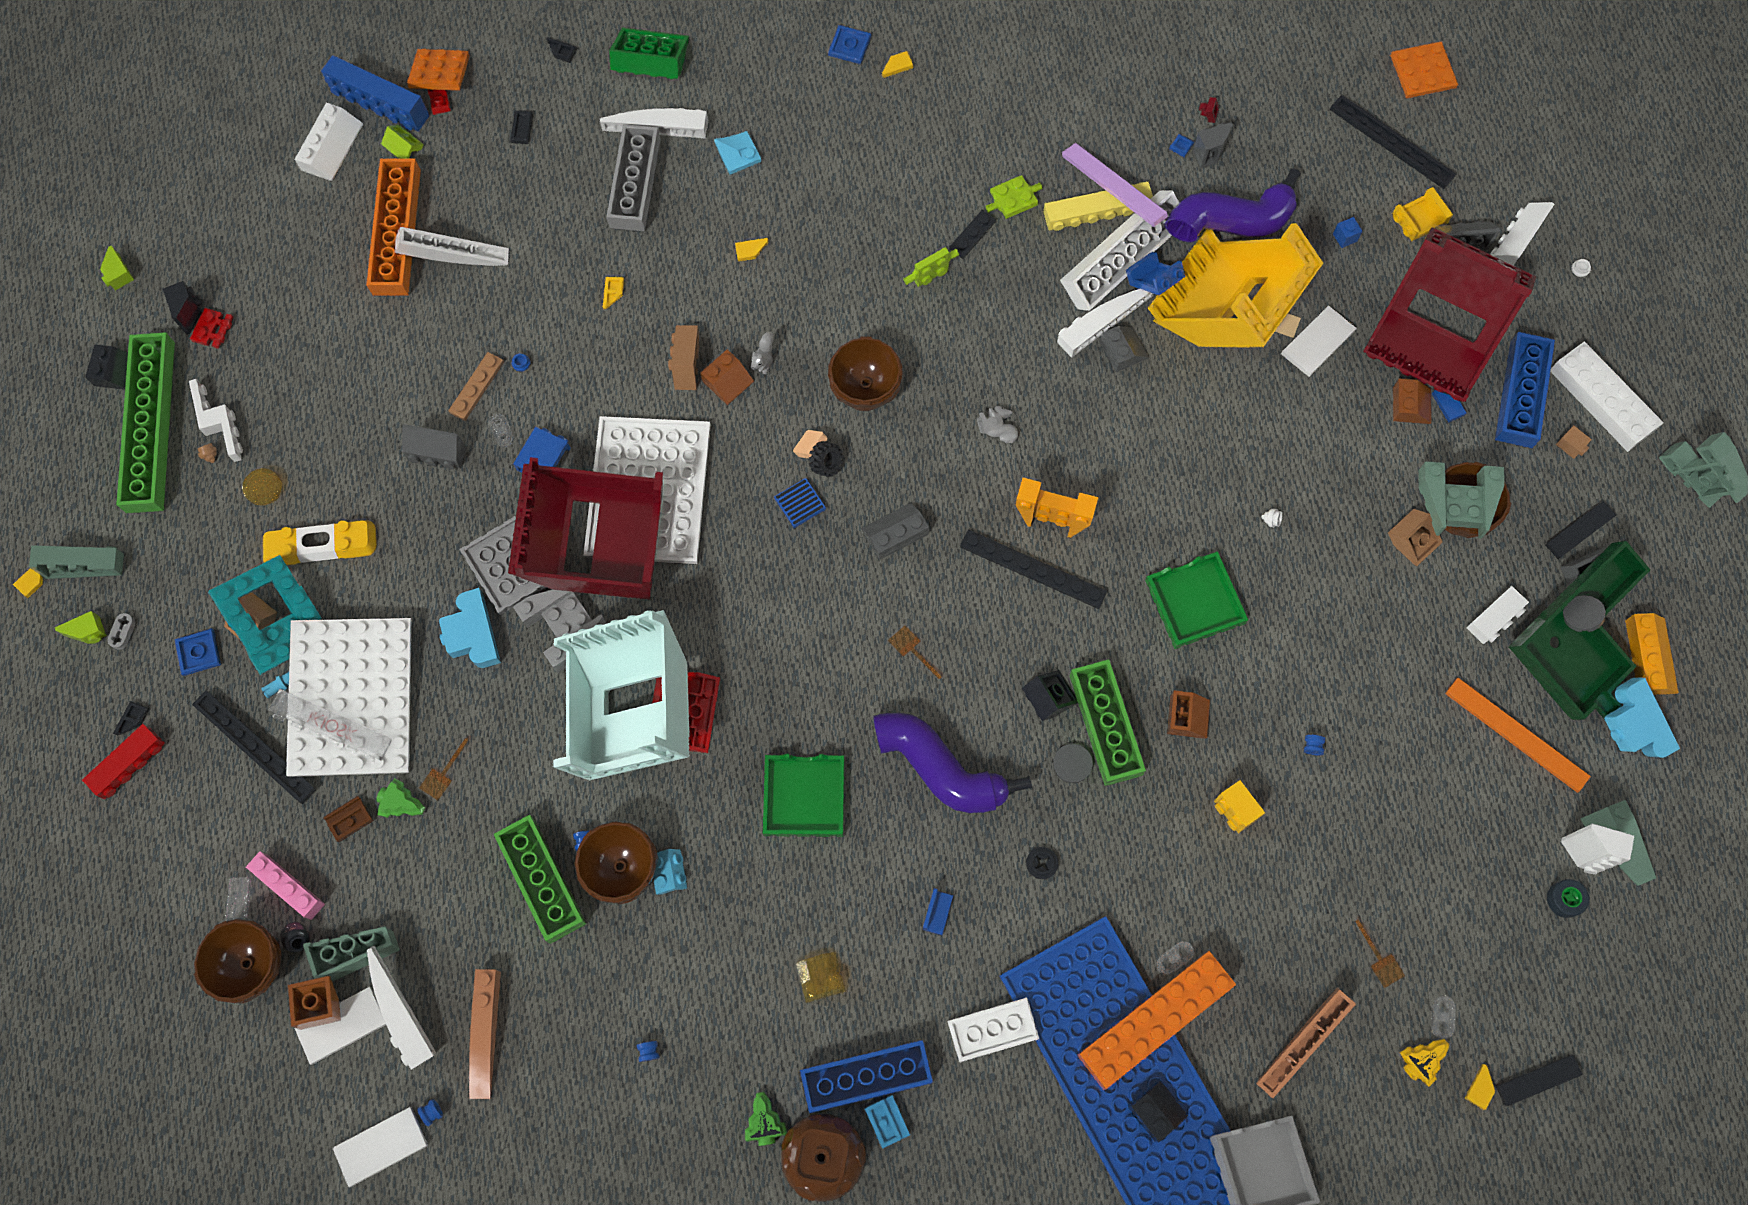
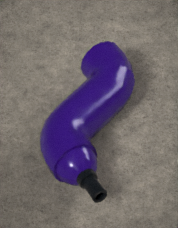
M1295 168L1290 169L1286 179L1282 183L1266 189L1259 201L1215 192L1192 194L1180 201L1171 211L1165 222V228L1173 237L1184 242L1196 241L1203 229L1245 237H1262L1273 234L1286 224L1297 207L1294 188L1301 173Z
M883 713L873 716L881 754L899 751L904 754L931 792L942 803L954 810L967 813L996 810V807L1002 805L1009 795L1015 794V791L1032 789L1029 776L1012 780V778L1005 779L1001 775L988 773V771L976 774L966 772L938 734L925 721L914 715Z

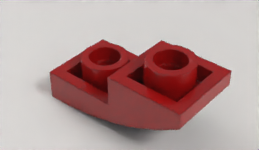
M428 89L433 115L449 112L450 105L447 90Z

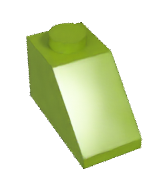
M112 245L109 246L100 268L104 275L101 278L108 287L111 285L116 291L133 281L134 278L119 253Z
M92 611L55 627V630L60 634L87 644L97 643L101 638L107 636L100 617Z

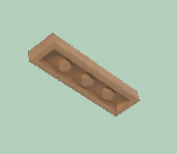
M487 352L448 410L450 414L466 421L503 365V359Z

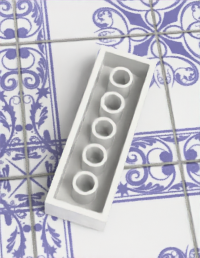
M1585 341L1557 361L1550 370L1627 452L1663 424L1659 417Z

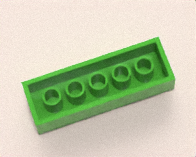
M1105 660L1072 669L1069 676L1104 785L1108 786L1143 776L1146 770L1110 661Z
M531 815L494 834L546 942L551 944L587 924L535 819Z

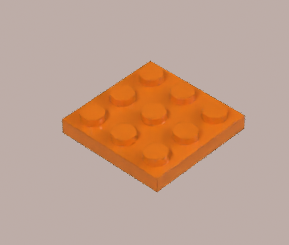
M1442 42L1391 52L1390 56L1406 98L1457 88L1458 83Z
M418 49L407 81L408 88L460 90L469 61V51Z

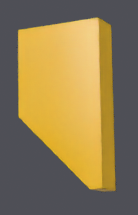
M905 51L890 57L882 72L883 78L913 68L908 52Z
M768 238L735 243L738 261L756 259L765 245L767 246Z
M606 277L603 309H607L623 296L624 277Z
M30 568L13 585L25 597L29 598L42 586L43 577Z
M1482 1064L1465 1099L1486 1110L1495 1093V1089L1487 1065Z

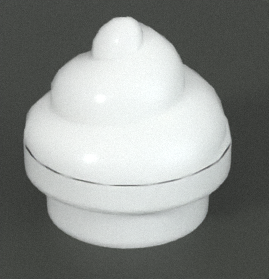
M1270 509L1261 516L1269 527H1279L1282 522V512L1278 511V509Z

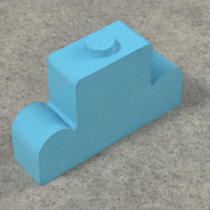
M476 588L459 594L456 599V605L461 612L439 619L442 634H440L442 645H445L447 653L452 658L469 654L471 661L479 668H486L501 663L483 592L480 588Z
M1632 678L1619 685L1615 690V697L1623 706L1606 715L1605 721L1611 731V737L1616 741L1620 751L1636 752L1641 749L1643 754L1648 757L1663 758L1679 750L1680 747L1646 679Z

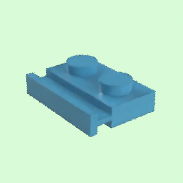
M893 1096L865 1108L882 1149L910 1135Z

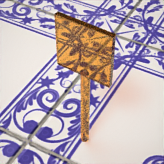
M903 626L888 640L903 657L911 650L938 679H941V675L914 649L920 643V640L906 626Z
M468 738L463 740L442 773L432 768L419 789L439 800L451 783V780L444 775L467 743Z
M1356 920L1357 926L1379 960L1371 965V968L1383 987L1386 988L1404 977L1405 975L1393 955L1390 954L1382 959L1359 920Z

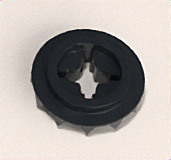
M1038 847L1028 854L1026 867L1029 874L1036 879L1045 880L1056 873L1058 858L1052 850L1046 847ZM1049 858L1045 864L1047 870L1043 867L1036 869L1039 863L1038 859L1046 860Z

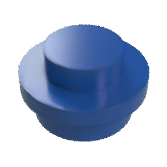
M516 354L512 359V366L516 371H525L530 366V359L525 354Z

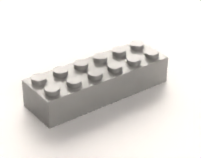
M623 124L606 216L610 228L645 231L661 140L658 127Z

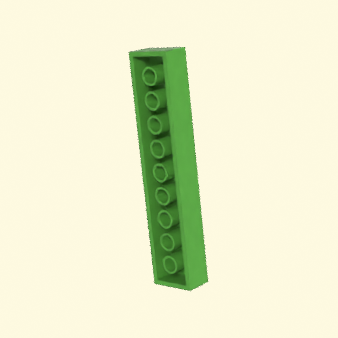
M167 333L129 335L117 506L125 513L164 511L175 342Z

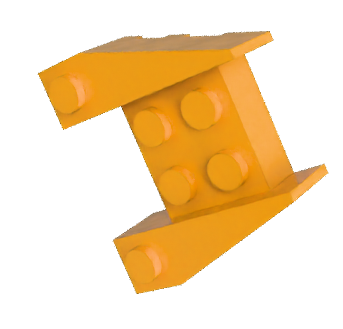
M1022 478L1016 499V507L1027 526L1031 527L1033 517L1042 522H1054L1060 527L1069 526L1067 537L1071 538L1091 525L1098 497L1079 492L1078 499L1040 490L1042 482Z

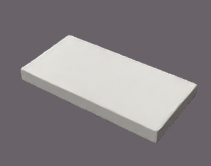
M1328 306L1282 351L1281 355L1310 377L1357 328Z
M368 987L339 1003L341 1021L302 1030L295 1028L311 1065L386 1025L372 987Z
M1027 998L948 1021L959 1062L1039 1039Z
M409 1107L333 1147L348 1187H352L427 1147L428 1144L412 1107Z

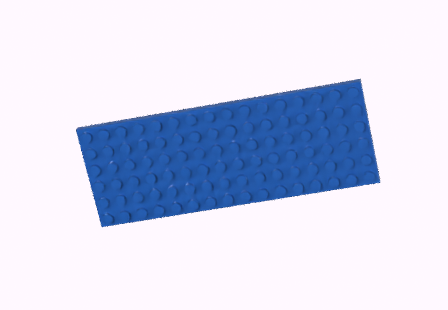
M1106 916L999 976L1013 1002L1024 998L1028 999L1039 1039L1035 1040L1126 1205H1230L1227 1197L1228 1193L1221 1177V1170L1214 1154L1215 1150L1210 1140L1211 1136L1230 1132V1129L1175 1034L1105 1090L1102 1089L1077 1056L1152 996ZM1162 1081L1187 1113L1188 1117L1160 1142H1154L1128 1107L1158 1082Z

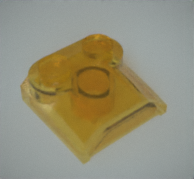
M836 952L811 957L796 963L806 1003L846 992Z

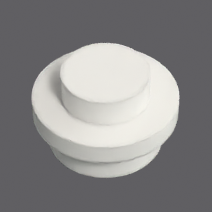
M1580 259L1572 264L1571 269L1576 276L1585 277L1590 273L1591 265L1589 261Z

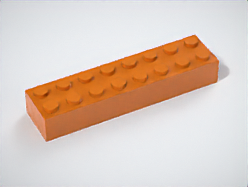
M380 159L366 284L373 296L409 295L412 256L395 253L396 235L400 227L415 229L421 169L416 159Z
M1208 951L1077 1056L1102 1089L1105 1090L1232 989L1236 983L1212 953Z

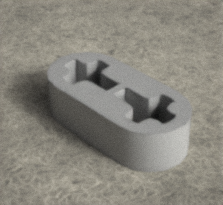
M127 613L117 616L108 636V644L117 650L126 647L135 627V619ZM126 620L129 621L128 624H124V625L121 624L122 621H126ZM115 639H122L121 642H114Z

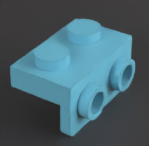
M666 849L657 852L658 862L653 877L656 894L660 895L674 890L687 889L681 850Z

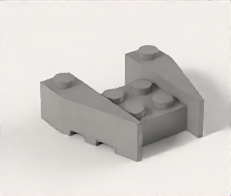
M549 590L531 595L513 606L527 628L544 618L557 638L562 637L566 633L572 634L580 629L594 628L595 625L606 624L602 615L593 620L590 618L576 597L581 594L580 592ZM553 645L543 652L557 673L566 668V651Z

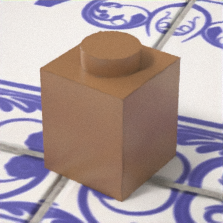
M1573 425L1556 445L1574 459L1578 454L1582 456L1589 449L1587 444L1592 439Z

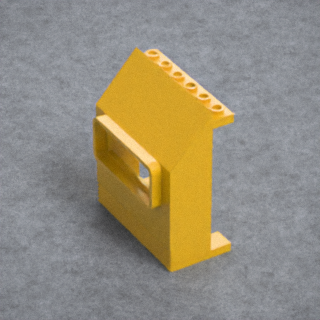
M1297 223L1290 224L1282 235V239L1220 242L1212 230L1206 229L1182 261L1186 277L1162 294L1157 295L1148 307V310L1155 317L1153 320L1155 323L1199 347L1251 346L1264 348L1322 267L1323 262ZM1256 284H1263L1251 301L1248 294Z

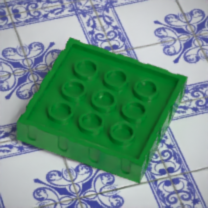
M1218 551L1206 556H1198L1192 562L1178 568L1167 567L1160 572L1147 576L1145 579L1153 601L1157 605L1159 615L1162 621H1164L1169 638L1172 640L1174 649L1180 648L1185 644L1197 642L1202 638L1214 636L1219 632L1231 630L1236 626L1245 625L1248 621Z
M790 754L765 755L763 836L843 837L844 756H828L824 754H819L815 757H795Z

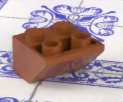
M1174 690L1170 696L1167 734L1207 739L1210 700L1192 692Z

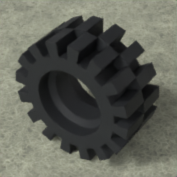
M825 441L816 443L817 446L814 445L812 447L814 451L809 453L812 454V457L808 459L811 461L809 463V466L812 467L811 470L815 474L832 477L833 474L836 475L838 473L837 470L841 469L839 465H843V461H841V458H844L841 454L843 452L842 449H839L840 447L836 444ZM828 453V461L824 465V458Z

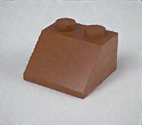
M728 349L700 373L703 383L726 405H729L754 382L742 363Z
M1398 379L1393 387V421L1431 424V389L1418 380Z
M330 976L288 985L292 1027L302 1030L341 1021L339 999Z

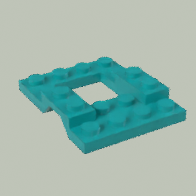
M280 555L208 591L228 625L236 632L245 646L251 662L260 675L290 660L291 621L322 619L302 586H299ZM272 582L292 614L259 630L238 599Z

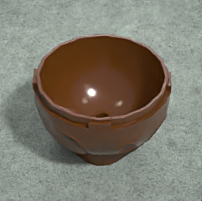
M872 337L853 339L842 345L831 358L828 365L829 386L840 402L855 410L871 411L890 403L900 390L902 379L900 358L893 348L878 339H873Z
M1475 461L1474 463L1464 462L1450 466L1445 470V484L1477 486V473L1486 464ZM1505 482L1490 529L1485 535H1488L1498 527L1509 514L1511 502ZM1446 526L1445 528L1452 535L1465 538L1478 537V528Z
M616 821L599 825L582 838V842L578 847L575 860L577 878L582 888L600 901L618 904L628 903L637 899L651 883L655 874L658 855L653 842L639 827L630 823ZM619 864H624L622 870L617 869Z
M241 919L224 921L214 926V929L205 936L197 949L194 962L196 982L206 994L217 1001L246 1003L265 993L278 976L281 949L273 935L262 925L254 921ZM250 961V966L246 968V962Z
M814 1114L805 1117L786 1133L781 1146V1167L786 1180L799 1196L811 1201H833L847 1194L859 1181L866 1161L865 1147L858 1132L849 1122L832 1114ZM820 1153H823L825 1155V1160L823 1162H820L817 1159V1156Z

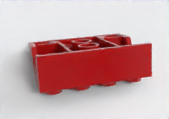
M687 672L689 751L708 753L720 677L699 672ZM662 677L656 678L652 704L662 701Z

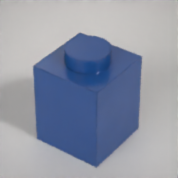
M1352 217L1338 223L1333 235L1340 247L1343 248L1357 242L1362 230L1355 218Z

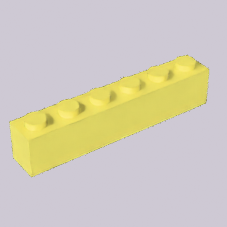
M1149 182L1132 185L1149 199L1153 197ZM1101 191L1045 203L1043 213L1048 230L1054 229L1058 231L1067 226L1077 227L1086 222L1095 223L1100 219L1106 218L1110 220L1119 215L1129 216L1133 211L1109 192Z

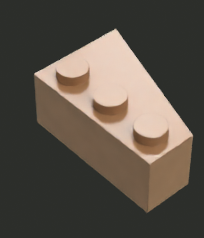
M676 325L675 333H672V344L674 345L670 346V356L672 359L668 361V368L672 370L675 390H697L695 375L698 373V369H696L699 354L698 326Z

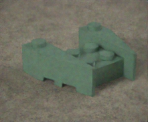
M1725 432L1711 435L1696 448L1702 457L1701 459L1698 458L1687 441L1673 444L1659 456L1665 467L1674 476L1678 474L1684 479L1685 482L1683 484L1687 488L1692 487L1699 495L1698 498L1709 508L1722 496L1730 495L1735 503H1738L1748 494V475L1735 445Z
M1424 462L1418 470L1419 490L1423 494L1426 502L1425 507L1427 511L1429 510L1432 518L1431 523L1435 534L1439 536L1446 526L1478 528V538L1481 539L1490 529L1504 488V467L1483 466L1477 473V486L1445 484V463Z

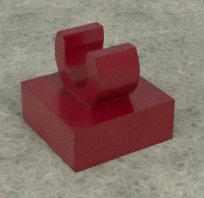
M1210 97L1208 104L1200 103L1199 106L1200 115L1207 117L1210 123L1216 122L1219 112L1216 97Z

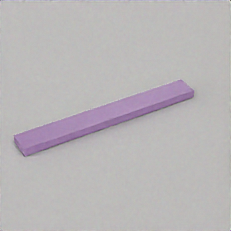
M1075 143L1062 152L1063 157L1153 227L1168 217L1165 210Z

